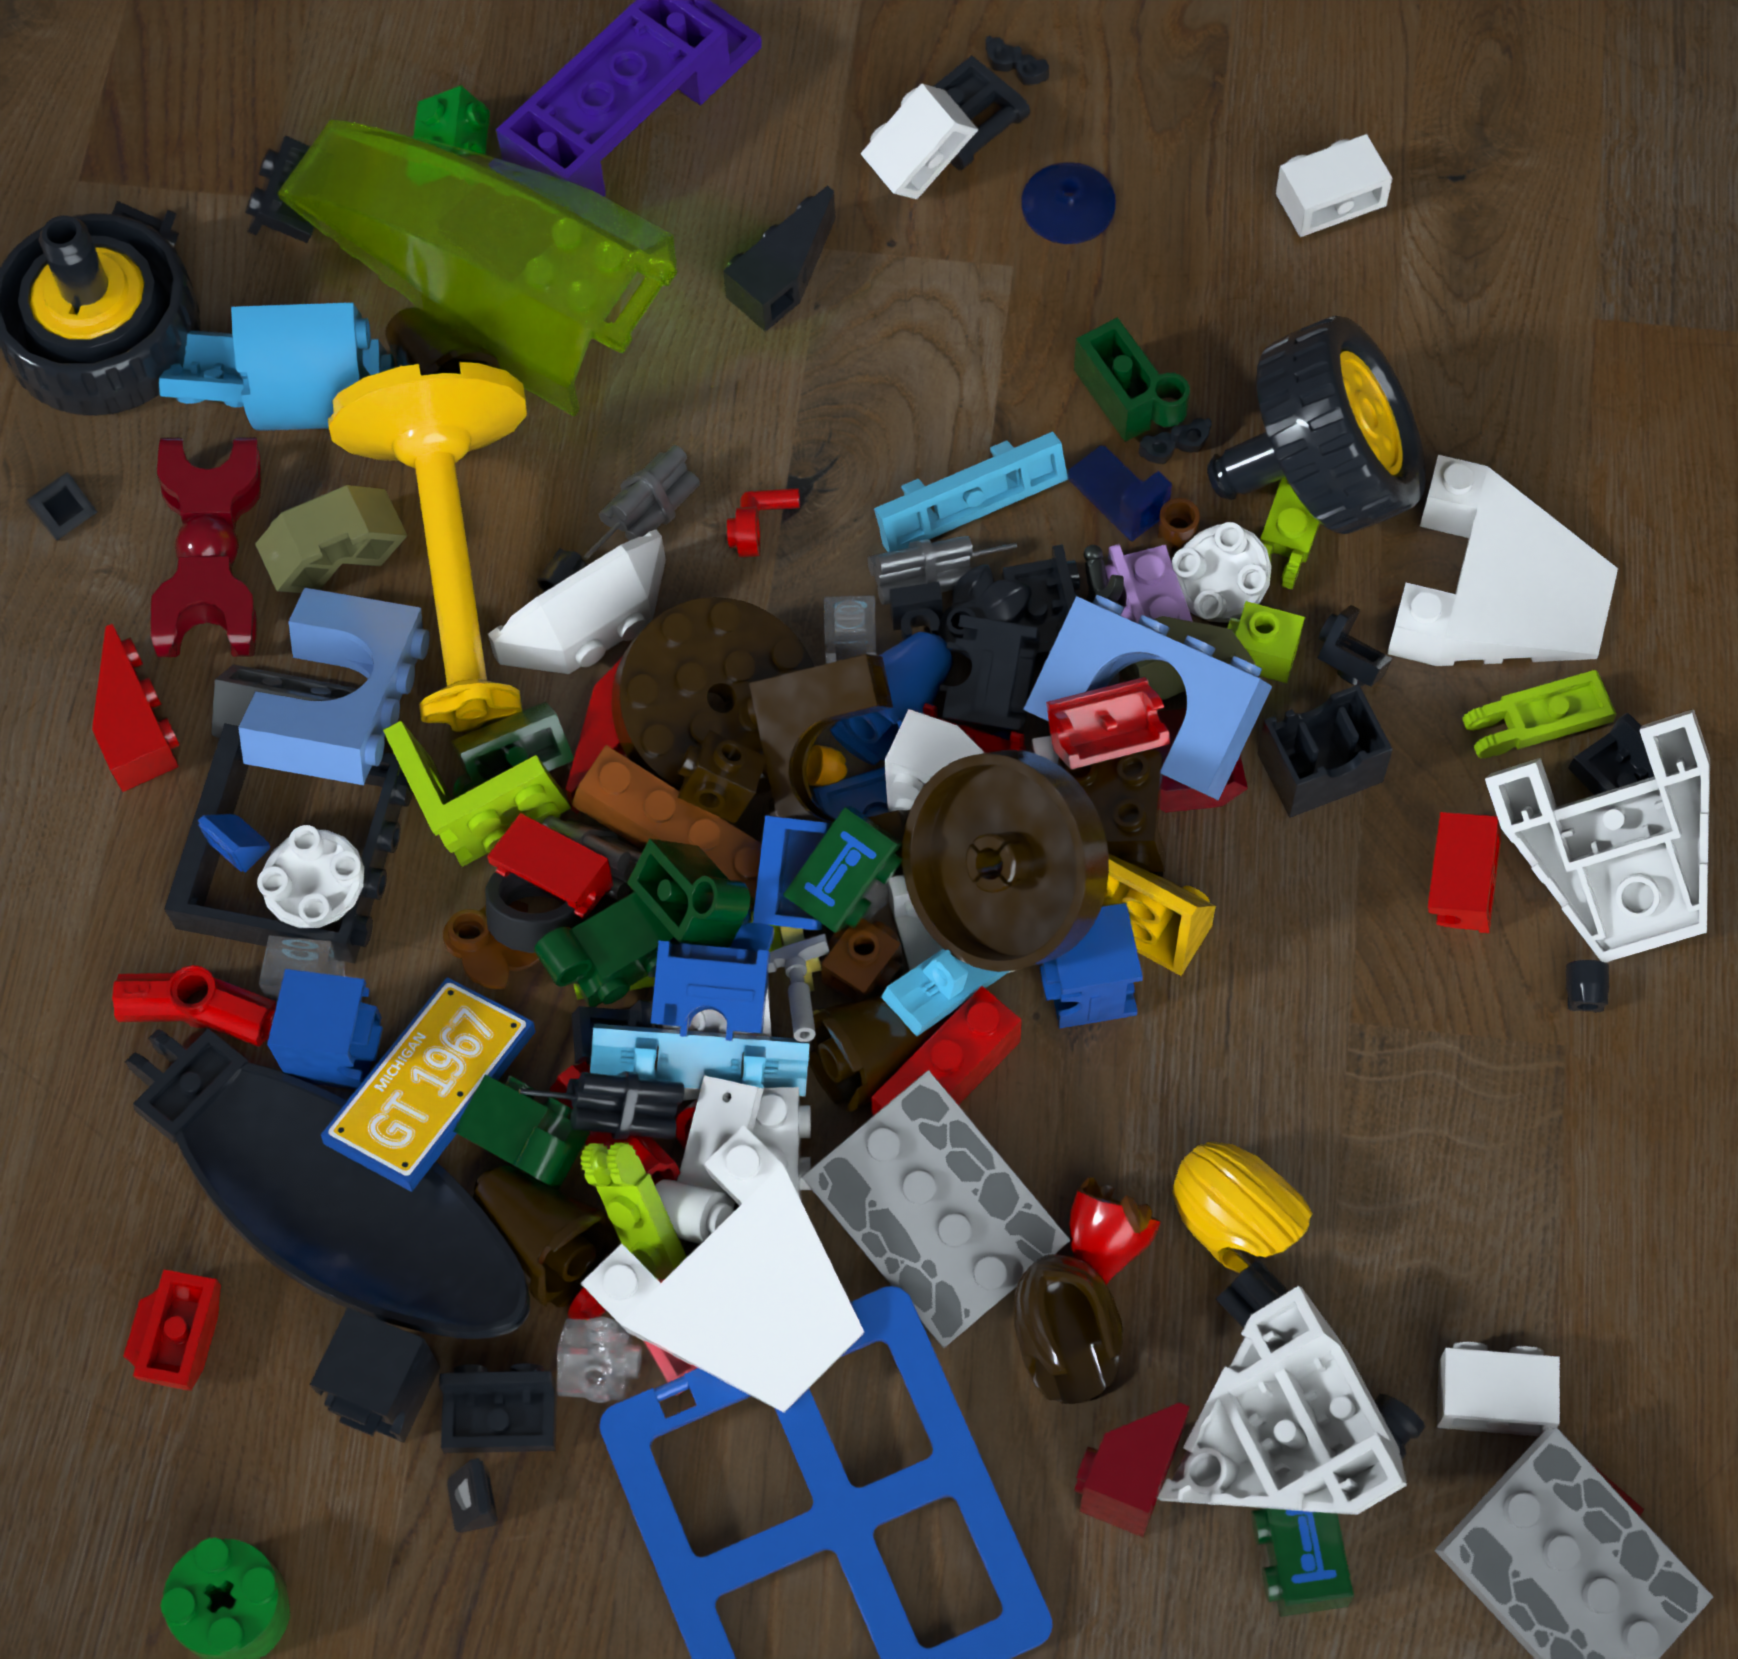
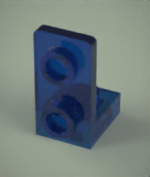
M1099 446L1068 470V480L1131 542L1159 521L1161 508L1171 497L1172 483L1160 471H1157L1145 481L1139 480L1105 446Z

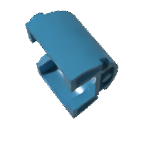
M354 303L231 307L236 372H241V377L243 378L241 398L247 418L256 431L329 429L328 418L334 413L332 401L340 391L364 377L395 368L393 355L387 354L379 339L371 340L368 318H362V314Z

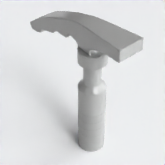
M825 934L770 952L769 973L776 972L778 967H785L786 975L791 979V985L788 987L794 1038L799 1042L811 1041L816 1035L809 985L804 982V976L807 973L806 961L830 953Z

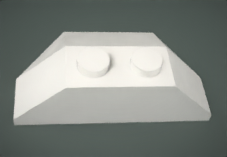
M655 529L643 537H637L619 545L533 599L512 615L504 626L500 625L488 634L494 658L500 665L570 674L580 667H589L603 657L605 651L622 640L629 641L636 638L653 620L666 562L661 534Z

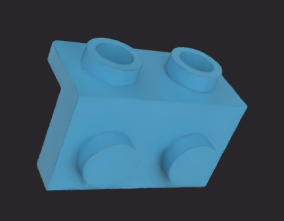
M190 331L187 334L183 368L181 364H174L170 369L162 373L159 377L160 396L175 397L179 402L187 404L199 403L204 400L224 401L226 405L231 407H244L241 398L243 378L241 377V372H236L233 335L230 333Z

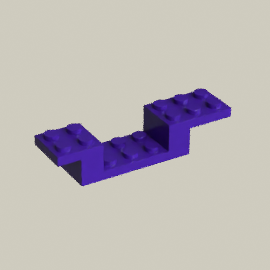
M636 0L496 129L503 164L438 224L441 236L510 286L606 195L600 161L677 89L701 106L762 48L761 35L710 0Z

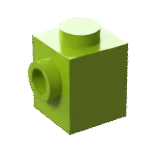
M1246 601L1241 618L1231 617L1228 629L1234 632L1254 660L1255 665L1262 669L1259 676L1284 683L1288 682L1299 646L1305 617Z

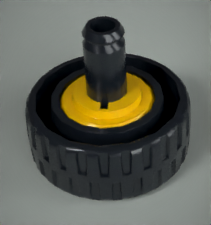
M105 213L75 216L60 215L54 217L44 227L34 231L22 240L8 254L0 266V350L16 380L24 389L29 391L30 395L51 408L77 415H109L124 412L149 402L160 395L159 377L162 373L170 369L174 364H181L183 368L187 334L190 331H200V310L194 288L176 249L158 231L129 217Z
M1332 316L1294 331L1267 346L1260 356L1256 377L1258 402L1266 432L1226 449L1222 456L1215 454L1210 459L1207 465V474L1213 489L1219 497L1234 500L1237 493L1245 495L1286 477L1291 488L1311 515L1329 530L1341 534H1351L1413 508L1424 493L1426 481L1425 459L1420 434L1408 399L1393 368L1369 334L1356 322L1347 317Z

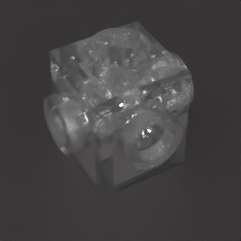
M595 1317L589 1320L566 1319L557 1347V1396L582 1397L593 1402L624 1400L630 1379H639L641 1345H632V1334L628 1333L618 1322L611 1318Z

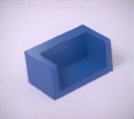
M765 816L753 923L822 930L821 922L787 899L783 894L830 829L831 823Z

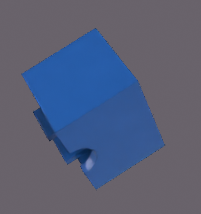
M1127 903L1101 907L1093 926L1075 947L1062 956L1043 963V966H1039L1046 1001L1053 1000L1059 1029L1137 1016L1138 1011L1133 993H1135L1133 982L1142 981L1143 976Z
M659 941L651 1023L680 1026V1036L688 1037V1030L695 1015L704 1010H714L722 1014L727 1021L726 1041H733L734 1031L763 1034L770 952L768 950L752 952L746 949L692 944L676 945L669 941Z
M285 969L267 1043L284 1074L310 1084L352 1090L358 1089L369 1075L372 1061H376L383 1030L382 1026H380L382 1016L377 1006L361 1002V998L368 997L370 992L369 988H366L365 979Z

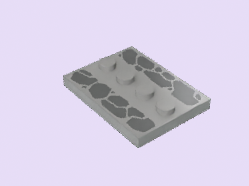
M929 1070L801 1176L889 1284L901 1288L908 1293L921 1322L943 1348L1017 1286L1023 1273L1038 1258L1048 1254H1055L1070 1241Z
M1547 1428L1434 1550L1534 1659H1659L1713 1598L1709 1591L1558 1428Z

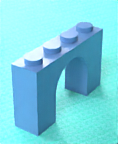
M304 588L289 619L293 658L347 667L361 673L368 680L353 693L328 701H308L255 691L238 727L243 763L364 785L372 765L378 766L382 760L385 744L383 730L398 722L400 699L403 694L411 692L415 677L414 666L417 659L423 660L426 657L429 647V631L423 629L420 607Z
M1096 595L1093 603L1076 596L1023 710L1049 721L1046 706L1048 701L1107 687L1111 679L1118 672L1139 661L1160 660L1170 663L1184 682L1187 693V711L1179 733L1163 764L1161 774L1219 800L1272 688L1270 684L1258 678L1262 669L1236 656H1233L1230 664L1213 658L1212 655L1216 648L1188 635L1183 644L1166 636L1170 629L1168 626L1144 615H1141L1138 623L1121 616L1124 610L1123 606L1102 596Z

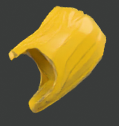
M1206 1142V1144L1198 1145L1181 1161L1173 1185V1199L1185 1226L1222 1265L1239 1274L1249 1264L1232 1248L1246 1251L1254 1256L1268 1257L1284 1252L1295 1244L1306 1233L1310 1224L1309 1220L1312 1212L1299 1192L1258 1156L1233 1144Z

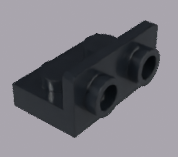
M286 135L277 151L268 148L258 175L266 178L262 189L258 187L253 189L246 206L245 213L252 216L247 232L257 235L261 226L265 225L308 243L313 234L338 158Z

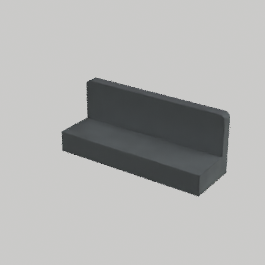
M233 664L215 679L211 733L214 737L220 738L224 723L239 726L255 691L308 701H328L347 696L358 688Z

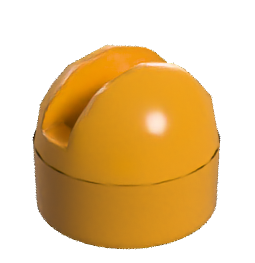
M814 745L810 749L807 759V783L810 786L820 787L843 780L847 774L846 759L843 754L832 747Z

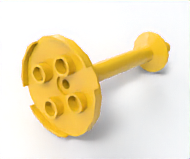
M460 362L461 374L438 373L423 376L420 374L419 364L400 366L364 377L340 391L332 401L334 413L328 418V426L332 442L351 454L376 460L400 461L406 466L416 469L447 687L425 697L419 704L421 721L426 723L449 724L453 731H472L480 728L489 720L510 717L522 712V705L518 689L511 685L487 681L455 463L461 460L467 452L488 446L514 432L527 416L523 383L508 371L480 363Z

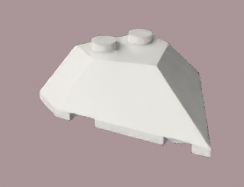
M1300 1286L1250 1316L1242 1332L1245 1338L1230 1368L1224 1367L1183 1447L1187 1450L1173 1479L1167 1478L1157 1499L1173 1502L1359 1514L1407 1485L1399 1447L1347 1349Z

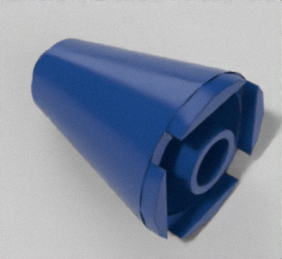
M917 632L879 655L883 657L893 708L836 722L830 729V732L848 752L872 765H876L879 760L885 761L908 709L924 714V704L933 705L940 692V684H944L953 666V658L947 649V643L940 636L926 632Z

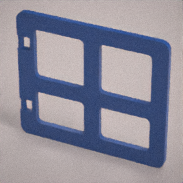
M894 1286L884 1287L850 1302L864 1330V1334L842 1356L878 1341L888 1345L933 1447L931 1456L861 1488L854 1487L847 1478L812 1393L808 1389L785 1413L776 1408L775 1410L812 1495V1508L806 1513L711 1555L698 1557L693 1553L651 1451V1444L654 1439L742 1401L751 1397V1395L697 1368L673 1381L614 1404L602 1415L600 1420L602 1438L692 1659H736L716 1610V1602L719 1597L824 1550L833 1551L837 1555L880 1659H1012L1042 1645L1050 1636L1052 1630L1050 1612L915 1306L908 1293L901 1288ZM690 1389L696 1406L665 1418L659 1402ZM943 1497H950L958 1504L1000 1600L1002 1614L991 1622L933 1648H923L917 1642L876 1546L873 1533L878 1526Z

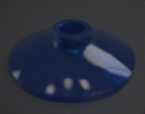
M1064 162L1047 166L1029 179L1022 193L1021 207L1024 219L1029 227L1042 238L1060 244H1078L1089 241L1106 230L1115 214L1116 197L1112 185L1099 171L1084 164ZM1064 193H1073L1075 195L1066 196Z

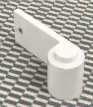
M704 1075L680 1168L681 1174L678 1176L677 1181L666 1179L661 1180L655 1185L679 1239L702 1244L734 1212L735 1201L710 1177L704 1163L743 1125L753 1133L763 1093L762 1088Z

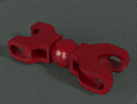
M181 437L161 438L158 447L157 477L161 484L162 498L172 511L181 516L183 525L180 527L175 541V551L178 558L177 571L172 578L163 582L151 597V640L156 657H177L180 655L185 633L193 626L210 623L221 626L227 632L233 657H253L255 655L257 637V615L254 610L253 595L243 582L233 576L231 566L234 564L239 549L238 537L235 533L236 522L241 515L251 510L261 497V458L257 438H235L229 459L220 467L208 470L194 467L188 462L183 450V439Z

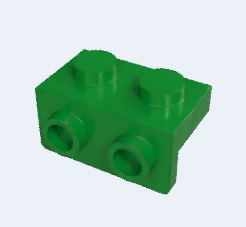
M462 85L418 101L408 179L419 188L456 175L471 188L482 184L490 111Z

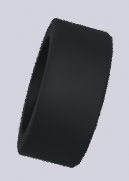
M496 872L493 873L485 887L488 930L498 942L511 949L535 953V945L547 933L564 926L572 929L586 921V918L583 919L574 914L576 909L570 907L567 901L512 872L506 877ZM534 896L553 898L563 903L561 907L552 911L533 914L517 911L508 906L513 901Z

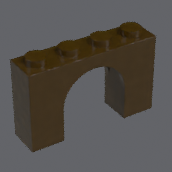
M864 654L749 683L752 697L748 698V712L753 725L759 729L762 748L759 749L758 753L766 756L762 773L766 778H769L773 796L769 801L770 816L834 823L836 818L826 813L817 804L810 792L806 776L808 755L817 737L832 724L841 720L893 708L882 656ZM896 810L868 818L903 842L904 830L910 810ZM902 846L899 848V850H898L897 853H896V854H897L898 856H900L901 858H902Z

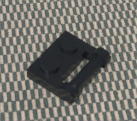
M973 55L933 86L945 90L970 120L974 119L993 102L1002 107L977 127L978 131L950 161L958 170H963L974 160L973 155L1012 123H1021L1031 113L1026 100Z

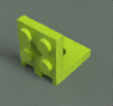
M399 721L383 730L435 836L439 834L444 846L450 853H455L462 867L490 853L520 813L543 824L548 816L552 815L560 818L563 812L571 809L564 792L537 755L452 800L431 756L405 724Z

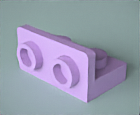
M1119 544L1109 547L1108 564L1105 565L1107 582L1109 583L1112 574L1122 575L1124 578L1122 594L1118 599L1119 605L1124 607L1121 614L1122 617L1138 623L1141 615L1151 619L1166 616L1193 622L1176 573L1173 570L1166 545L1123 555Z

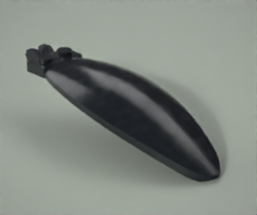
M209 1028L188 1049L184 1048L163 1030H156L148 1039L159 1054L165 1056L166 1059L173 1063L164 1073L147 1058L136 1052L125 1061L133 1074L149 1086L133 1103L135 1112L171 1142L177 1143L195 1179L209 1200L233 1229L255 1251L296 1282L345 1308H351L380 1321L446 1337L464 1339L492 1338L516 1330L527 1319L530 1311V1293L516 1255L486 1213L441 1165L435 1161L411 1192L323 1144L322 1132L346 1104V1100L293 1076L271 1068L248 1063L245 1057Z

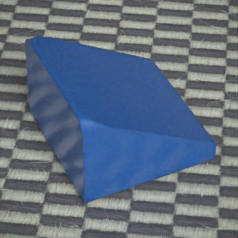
M203 815L198 820V826L208 843L240 872L244 871L246 873L271 847L268 841L237 815Z

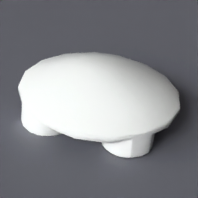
M1226 522L1222 525H1216L1200 531L1185 544L1184 548L1176 552L1172 560V567L1176 573L1189 611L1208 622L1228 623L1231 617L1241 618L1245 602L1260 604L1270 586L1272 566L1267 548L1254 533L1234 522Z
M302 825L295 828L291 832L290 837L286 838L271 852L258 877L257 885L259 891L264 896L267 907L280 921L297 928H320L339 920L355 905L363 889L364 866L358 850L344 836L328 830H317L310 825Z

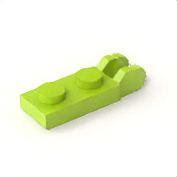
M1286 477L1281 479L1260 541L1267 548L1270 562L1273 553L1290 558L1284 567L1281 579L1283 581L1282 587L1293 589L1302 562H1307L1320 522L1301 503Z
M1593 670L1502 696L1500 701L1468 711L1462 719L1466 730L1469 731L1488 728L1503 719L1505 720L1508 727L1507 730L1485 736L1474 745L1477 756L1480 759H1485L1494 755L1504 754L1515 746L1518 750L1611 723L1616 717V712L1598 671Z
M599 1143L585 1146V1149L582 1150V1156H580V1164H582V1170L585 1171L584 1176L588 1184L596 1186L621 1243L656 1279H666L687 1256L650 1174H646L639 1156L635 1154L636 1150L633 1149V1145H629V1143H614V1145L610 1146V1150H607V1146Z

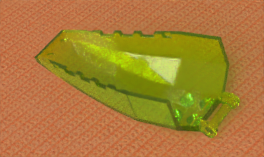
M330 119L278 192L279 198L324 235L336 240L340 247L354 259L358 258L372 269L390 288L393 286L409 299L415 307L426 311L489 350L497 358L500 368L508 371L523 383L524 389L574 417L580 410L574 382L591 339L593 338L617 352L624 353L633 340L630 334L661 288L669 286L678 273L672 234L593 190L477 152L368 125ZM638 272L644 275L645 278L614 323L605 322L604 320L635 274Z

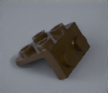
M1149 749L1075 769H1070L1059 757L1057 765L1066 770L1080 784L1096 808L1104 829L1108 854L1149 872H1165L1166 851L1158 829L1162 783L1161 769L1163 767V759L1160 752L1155 749Z

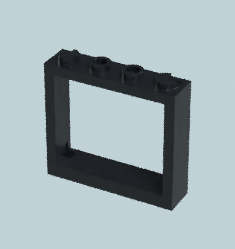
M224 723L164 908L175 929L287 951L289 950L284 947V943L288 941H302L313 944L320 949V953L313 956L355 964L360 947H366L371 938L373 920L369 915L374 899L380 900L385 891L387 872L383 868L388 852L394 853L398 847L401 827L397 821L402 806L408 807L413 796V791L396 756L383 753L380 764L378 766L372 765L364 783L382 787V791L361 857L364 866V883L355 905L344 915L339 932L318 928H297L281 921L204 907L221 854L208 843L198 826V820L203 815L234 814L249 767L248 764L243 763L239 726ZM297 944L293 946L294 949L299 951H311V948L305 945Z

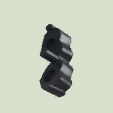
M986 37L987 59L994 71L1005 72L1016 69L1017 77L1023 85H1036L1049 79L1050 71L1046 60H1036L1032 55L1028 54L1022 55L1021 47L1006 45L1000 37Z
M1196 418L1191 424L1173 427L1171 434L1161 432L1154 437L1144 436L1139 445V455L1152 463L1165 464L1172 457L1175 448L1184 452L1198 453L1208 440L1212 422L1209 418H1206V420Z

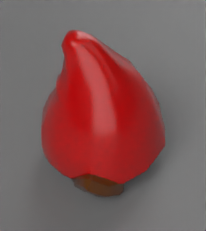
M1089 1177L1077 1190L1071 1209L1069 1225L1070 1244L1074 1257L1090 1265L1102 1277L1105 1284L1108 1285L1112 1277L1121 1272L1127 1264L1151 1245L1158 1233L1161 1221L1152 1216L1153 1212L1148 1204L1137 1205L1134 1198L1127 1195L1119 1202L1112 1198L1115 1188L1110 1185L1098 1186L1096 1180Z

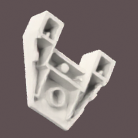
M1438 455L1420 527L1469 538L1456 593L1452 594L1406 583L1387 654L1434 666H1454L1455 661L1483 660L1484 664L1502 663L1503 659L1531 658L1532 662L1597 659L1618 568L1488 466Z
M1694 709L1642 725L1639 729L1654 773V777L1557 807L1541 758L1490 773L1485 778L1501 829L1510 841L1514 842L1532 866L1531 869L1540 881L1544 882L1562 906L1564 913L1602 962H1609L1707 932L1710 756Z
M743 1125L704 1163L710 1177L739 1207L660 1283L621 1244L581 1284L628 1333L659 1347L678 1359L698 1367L719 1378L721 1381L785 1413L864 1334V1330L783 1163Z

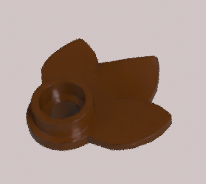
M513 901L508 905L517 911L528 913V904L524 902ZM486 905L480 911L464 909L456 912L444 927L443 942L445 948L453 956L462 959L465 974L473 982L483 987L504 989L508 985L509 970H525L540 962L536 953L511 949L494 938L487 926ZM468 935L476 937L473 939H463V937Z

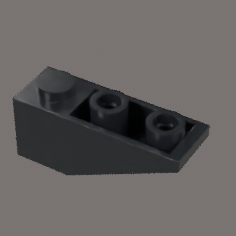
M827 185L815 196L805 198L791 216L780 225L775 224L768 228L758 243L747 252L735 255L727 264L726 269L723 270L726 298L765 332L799 305L836 219L834 190Z

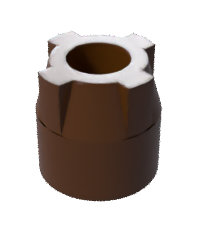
M1185 498L1171 499L1162 506L1159 517L1158 538H1163L1165 543L1172 547L1171 551H1179L1198 534L1200 520L1198 507L1192 501Z

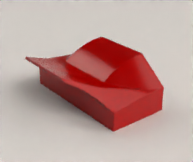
M163 1269L158 1289L139 1300L123 1355L135 1367L133 1376L136 1380L192 1391L204 1370L218 1320L221 1284L217 1279Z

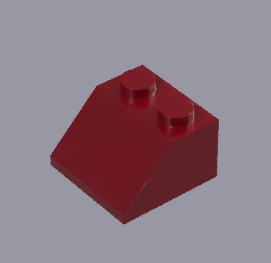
M1178 1402L1104 1433L1098 1450L1088 1446L1076 1476L1078 1480L1074 1489L1075 1492L1082 1494L1080 1512L1143 1537L1183 1434L1190 1406Z

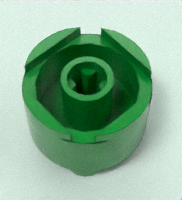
M207 1538L189 1550L171 1570L161 1600V1611L170 1631L180 1643L200 1659H259L277 1645L290 1619L288 1590L282 1574L254 1546L235 1539ZM223 1597H233L236 1600L231 1610L218 1606Z

